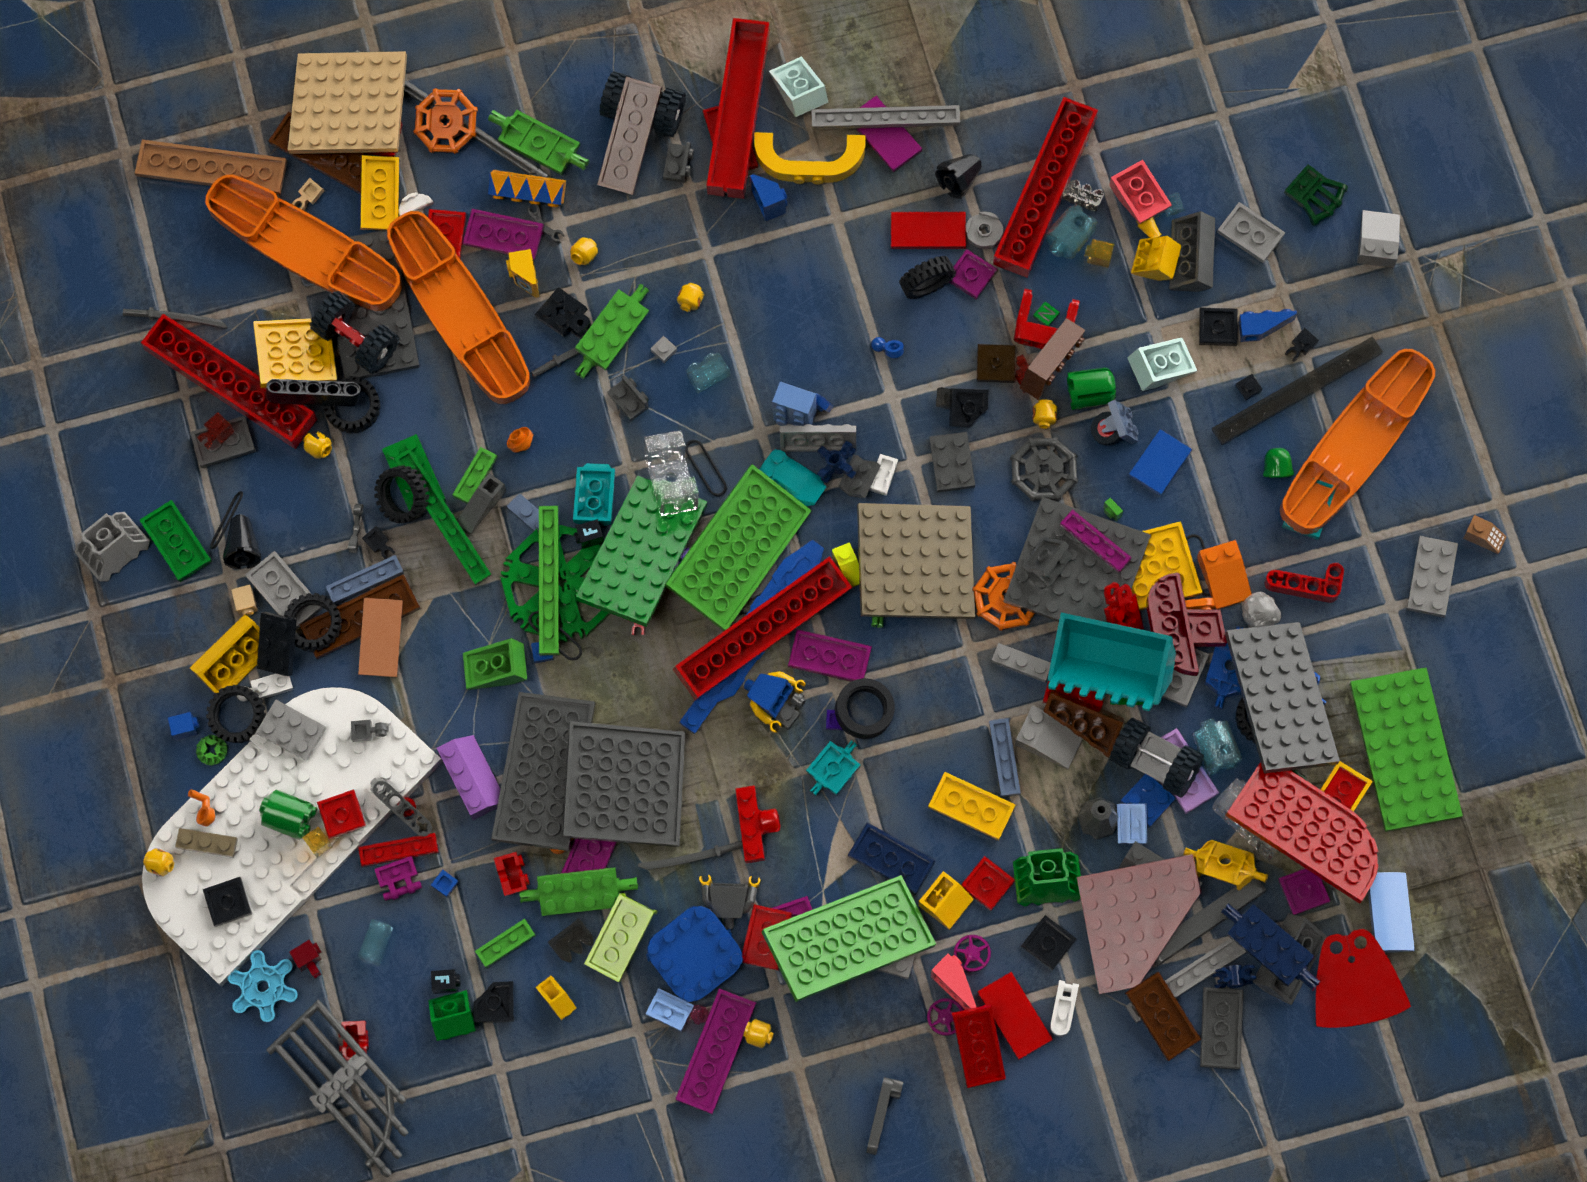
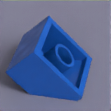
M754 174L750 175L751 191L765 221L785 214L788 204L784 188L780 189L778 183Z

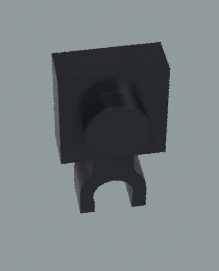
M1304 328L1292 340L1294 347H1290L1285 355L1288 356L1291 352L1295 353L1296 356L1292 360L1295 362L1300 352L1306 355L1319 340Z
M377 526L362 537L374 553L380 550L384 559H387L384 554L387 550L391 551L393 555L395 554L391 547L385 545L389 539Z

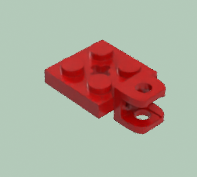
M1117 582L1104 588V597L1106 604L1109 605L1104 609L1106 621L1136 629H1144L1136 594L1131 592L1130 586L1123 584L1120 587Z

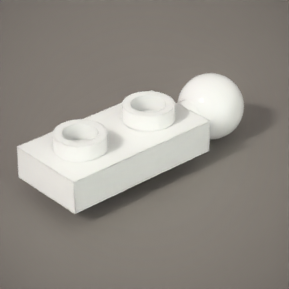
M273 674L250 681L252 685L250 689L256 692L262 699L293 690L290 676ZM236 695L240 701H248L244 696Z

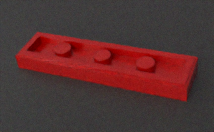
M436 833L358 847L361 867L399 861L410 856L414 858L439 853Z

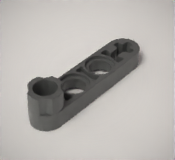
M374 778L370 782L372 793L419 836L430 834L432 830L430 821L383 778ZM384 784L383 789L378 792L377 785L382 786ZM393 796L400 798V803L397 806H391L389 803ZM405 810H413L414 815L411 819L404 818ZM418 820L422 824L426 823L425 827L427 829L425 831L422 829L418 831L420 827L415 821Z
M884 1077L866 1153L877 1154L890 1097L900 1099L903 1081Z

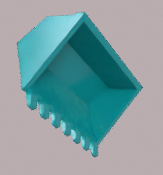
M1061 612L1047 681H1050L1048 689L1055 690L1060 683L1065 685V693H1071L1074 687L1081 688L1079 695L1086 697L1091 690L1097 692L1095 695L1096 700H1103L1104 696L1109 694L1112 695L1111 703L1118 704L1121 698H1127V707H1134L1137 701L1144 702L1142 710L1150 711L1153 704L1159 705L1161 698L1172 682L1176 656L1173 638L1169 635Z

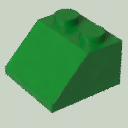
M467 990L428 1000L431 1023L437 1041L447 1040L459 1035H467L475 1031L474 1018Z

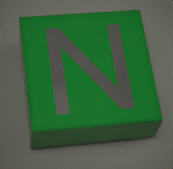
M1045 301L1034 313L1033 317L1043 325L1050 326L1059 316L1060 312Z

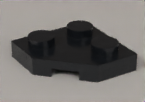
M951 388L949 426L970 427L988 409V390Z
M513 981L493 982L474 1001V1023L514 1022Z

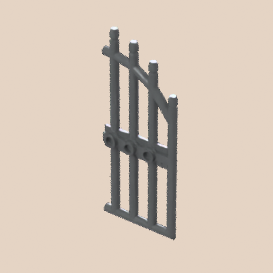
M318 999L266 1050L270 1055L276 1051L313 1093L309 1098L312 1104L321 1113L328 1110L369 1157L365 1162L366 1166L371 1168L375 1164L382 1171L383 1175L388 1178L392 1175V1172L385 1166V1163L379 1156L386 1147L396 1159L402 1157L401 1152L391 1142L390 1135L393 1126L404 1137L409 1133L402 1126L394 1112V1097L402 1105L407 1100ZM316 1011L322 1014L356 1053L348 1061L310 1019ZM303 1024L341 1066L334 1075L296 1033ZM289 1038L292 1039L327 1079V1082L320 1088L317 1087L282 1047V1044ZM368 1069L385 1086L386 1105L361 1078ZM354 1083L360 1087L386 1117L384 1131L377 1126L347 1091ZM340 1096L380 1140L374 1151L333 1105Z

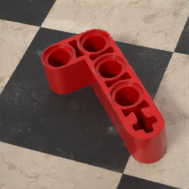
M1339 563L1330 564L1325 572L1324 579L1281 570H1271L1266 576L1264 585L1272 592L1332 603L1338 599L1341 592L1344 568ZM1330 571H1337L1339 576L1333 577L1330 575ZM1272 578L1276 579V583H1272ZM1294 581L1298 586L1293 588L1289 586L1288 582ZM1314 585L1317 590L1310 591L1307 586ZM1333 589L1336 594L1330 595L1326 590Z

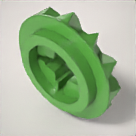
M208 735L201 738L197 744V757L206 765L219 764L226 757L227 745L224 740L216 735ZM208 744L211 747L216 746L214 750L217 755H214L211 752L207 754L206 752H208V748L206 745Z

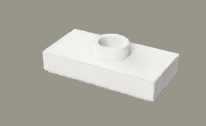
M880 454L877 463L881 467L869 491L887 496L898 459Z

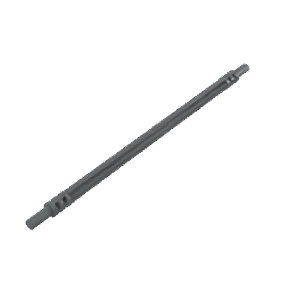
M405 80L404 92L421 103L428 94ZM434 100V101L428 106V108H429V109H430V108L432 109V108L435 106L436 101ZM464 119V127L468 129L469 121ZM476 127L474 139L527 174L550 178V175Z

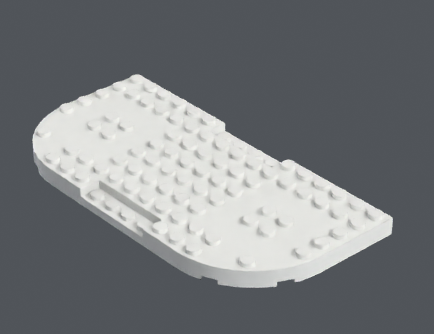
M331 687L313 690L292 699L285 705L327 728L308 760L305 761L255 733L250 738V742L199 792L209 796L210 808H213L215 811L214 822L207 827L198 824L196 817L202 807V802L190 798L162 826L152 840L147 852L157 848L171 853L174 868L162 877L147 872L145 865H143V892L148 909L164 932L221 987L228 981L227 977L234 970H239L250 959L251 953L259 950L393 813L372 793L370 782L374 778H383L400 795L409 797L443 762L418 736L373 697L352 689ZM371 720L372 727H375L376 723H386L389 727V732L385 737H377L375 733H372L371 741L352 742L351 721ZM384 784L382 786L377 785L378 792L383 789ZM277 789L314 804V807H317L315 817L311 818L309 822L311 828L307 837L303 836L302 839L297 840L262 826L259 808L263 799ZM354 789L367 827L329 840L317 802ZM393 796L389 801L390 805L397 806L400 798ZM179 828L237 837L234 858L176 849L175 844ZM241 877L252 915L214 927L203 889Z

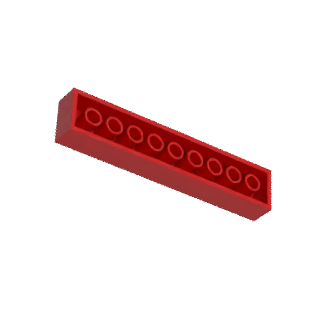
M1063 97L994 254L993 265L1028 278L1097 120V109Z
M162 314L141 342L146 352L294 449H296L317 421L315 413L304 405L274 404L269 402L266 398V388H261L260 378L257 374L165 314Z
M829 556L681 661L672 670L693 699L697 700L843 596L852 586Z

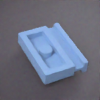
M1118 803V843H1134L1135 841L1147 843V803Z
M658 988L646 1015L682 1032L694 1005Z

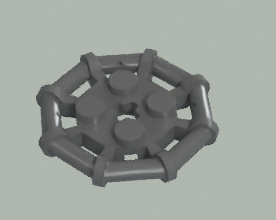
M1030 437L1010 457L1012 462L1011 483L1026 494L1030 501L1041 500L1042 497L1059 501L1079 480L1076 467L1077 455L1061 443L1058 437ZM1036 446H1050V450L1042 449L1038 451ZM1031 448L1033 454L1027 460L1022 458ZM1055 448H1057L1066 457H1064L1063 459L1058 457L1054 453ZM1069 463V475L1063 473L1064 464ZM1019 465L1025 466V475L1020 476ZM1040 466H1047L1049 472L1041 473ZM1027 480L1029 483H1031L1034 486V489L1031 490L1024 483V481ZM1061 480L1066 481L1059 489L1055 487ZM1047 488L1051 489V492L1038 493V490Z

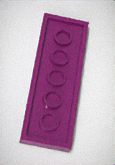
M722 989L718 990L676 1096V1101L713 1115L742 1042L746 1025L750 1021L755 1009L756 1002Z

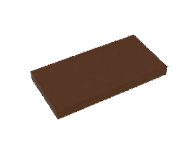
M1156 972L1125 993L1167 1061L1201 1040L1159 972Z

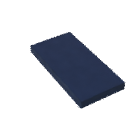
M868 822L848 854L849 858L888 880L902 875L909 891L914 895L917 894L935 863V860Z

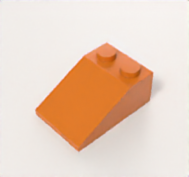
M1236 540L1199 551L1197 560L1211 598L1214 599L1216 610L1244 602L1251 595L1246 570Z

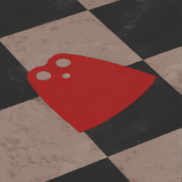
M1358 929L1353 930L1347 937L1341 934L1326 937L1321 948L1317 979L1321 981L1316 986L1317 1027L1337 1028L1367 1024L1394 1016L1411 1007L1393 965L1378 941L1369 931ZM1359 936L1364 937L1367 941V945L1363 949H1358L1354 944L1355 939ZM1334 941L1340 942L1343 946L1339 954H1334L1330 950V945ZM1349 956H1353L1355 958V961L1353 963H1350L1348 961Z

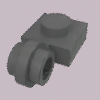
M802 693L794 694L790 700L791 706L784 703L774 719L779 721L788 730L800 716V713L795 710L796 707L800 709L806 702Z
M371 720L351 721L352 742L371 741L372 733H375L377 737H385L389 732V727L386 723H376L375 727H372Z

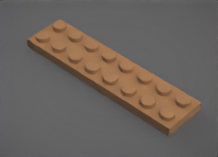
M142 140L135 175L138 177L212 186L219 177L224 175H236L274 191L277 195H281L287 159Z

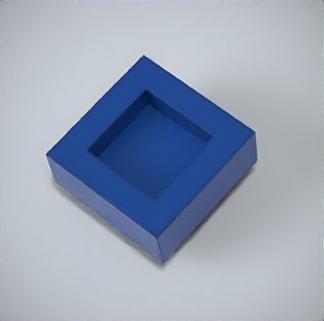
M816 393L817 409L821 412L824 410L830 412L834 406L823 396Z
M539 642L531 643L534 663L554 660L553 655L540 656Z
M442 869L431 886L445 897H448L459 881Z

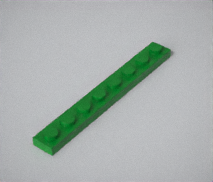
M409 448L396 456L394 460L398 466L412 467L411 469L417 470V474L423 476L420 480L426 481L424 488L428 487L429 490L425 492L429 495V499L425 500L429 504L425 508L475 586L492 576L412 450Z

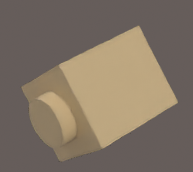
M250 585L231 589L239 616L244 614L251 616L254 612L258 611L254 592Z

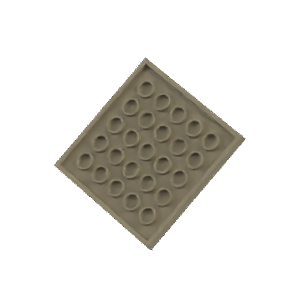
M857 504L861 616L975 618L971 506Z

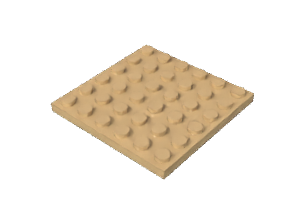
M406 51L298 54L288 143L289 154L398 152L407 62Z

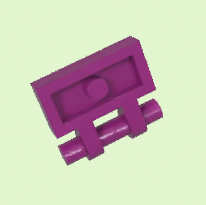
M412 856L374 869L380 888L389 887L390 891L383 893L385 901L398 899L401 895L412 894L416 892L415 890L422 888L420 881L412 883L411 878L418 876ZM402 881L406 882V886L398 889L395 888L394 884Z

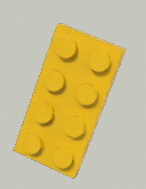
M362 155L360 229L387 230L390 223L398 217L399 157Z
M944 772L928 808L999 841L1015 808V804Z

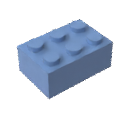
M780 382L772 401L774 421L780 426L787 424L794 426L812 425L817 413L816 393Z

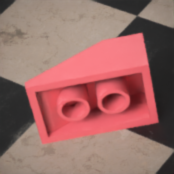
M1143 160L1112 176L1109 186L1139 224L1172 207V204Z
M947 954L931 970V978L959 1003L964 1010L975 1008L976 1004L961 966L962 962L955 955Z

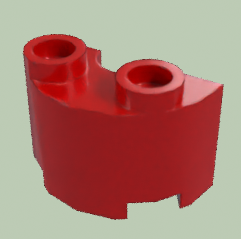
M517 852L494 858L504 896L527 890V885H530L527 873L523 874L521 868L525 866L522 854L517 855Z
M366 1021L341 1022L345 1030L367 1054L369 1040ZM343 1039V1045L339 1046V1052L348 1061L356 1053Z

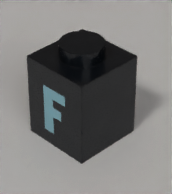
M598 519L576 525L577 532L574 533L576 543L581 544L582 549L604 542Z
M455 969L431 971L432 992L434 994L458 992L457 987L461 986L460 975H457Z

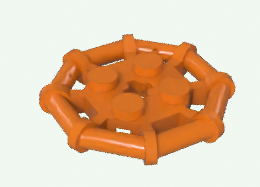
M435 88L419 105L415 106L414 135L420 138L431 153L452 152L456 154L471 138L476 136V114L478 109L468 100L461 89L439 90ZM441 97H452L451 102H442ZM435 100V106L427 110L426 108ZM458 101L466 107L465 110L461 111L456 105ZM423 113L427 114L426 125L422 126ZM469 115V123L467 129L464 127V116ZM445 116H447V118L449 119V123H447V125L444 126V123L441 122V119H444ZM428 130L434 136L432 141L425 134V132ZM461 131L466 133L461 139L455 142L454 138L459 136ZM439 139L449 140L450 145H438Z
M1016 562L994 567L988 566L980 580L973 587L977 616L987 620L999 628L1000 631L1023 625L1028 626L1029 621L1035 614L1030 611L1024 614L1021 608L1003 602L1004 595L1002 594L1008 590L1017 566ZM1010 571L1009 576L1004 578L997 576L999 573ZM991 577L994 582L991 584L989 589L984 588L985 584ZM982 594L988 595L989 604L986 606L983 604ZM991 609L1001 614L1000 620L988 612ZM1017 614L1019 619L1005 621L1006 616Z

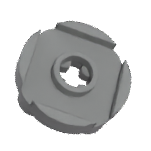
M980 212L978 215L972 216L967 222V240L977 248L993 249L1001 241L1003 225L995 214ZM987 227V230L990 232L982 234V232L979 231V229Z

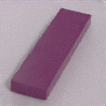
M1073 509L1060 523L1062 528L1118 573L1131 560V556Z

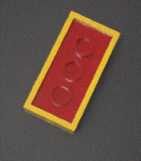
M1340 761L1334 767L1320 790L1354 812L1373 781Z

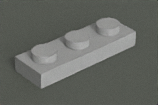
M998 643L991 660L992 663L1042 682H1046L1051 664L1048 661Z

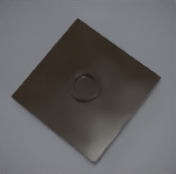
M978 344L977 382L1014 383L1015 345Z

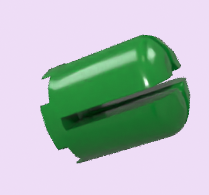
M1103 367L1067 372V386L1070 399H1072V403H1070L1072 410L1108 405V402L1115 400V379L1110 369Z

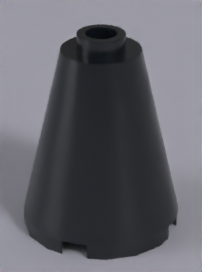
M242 514L233 517L229 526L223 553L224 564L229 568L241 569V566H247V569L261 562V553L250 519Z

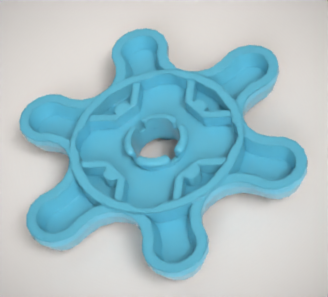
M256 950L251 953L250 960L252 966L249 971L240 972L234 970L227 977L231 984L241 988V996L233 1002L232 1007L236 1013H243L247 1008L255 1006L260 1010L261 1019L264 1022H271L275 1017L274 1004L277 1001L284 1000L291 1003L298 997V993L294 988H289L284 984V977L291 972L293 964L290 960L283 959L276 966H269L265 962L264 953ZM267 982L269 988L264 992H260L258 990L259 983Z

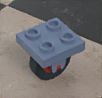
M1116 400L1108 402L1111 412H1102L1092 421L1091 434L1095 441L1101 445H1115L1121 439L1130 444L1138 442L1137 435L1139 433L1137 427L1132 423L1131 418H1133L1130 408Z

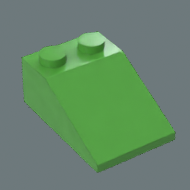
M510 638L463 653L467 690L512 685L527 680L524 643Z

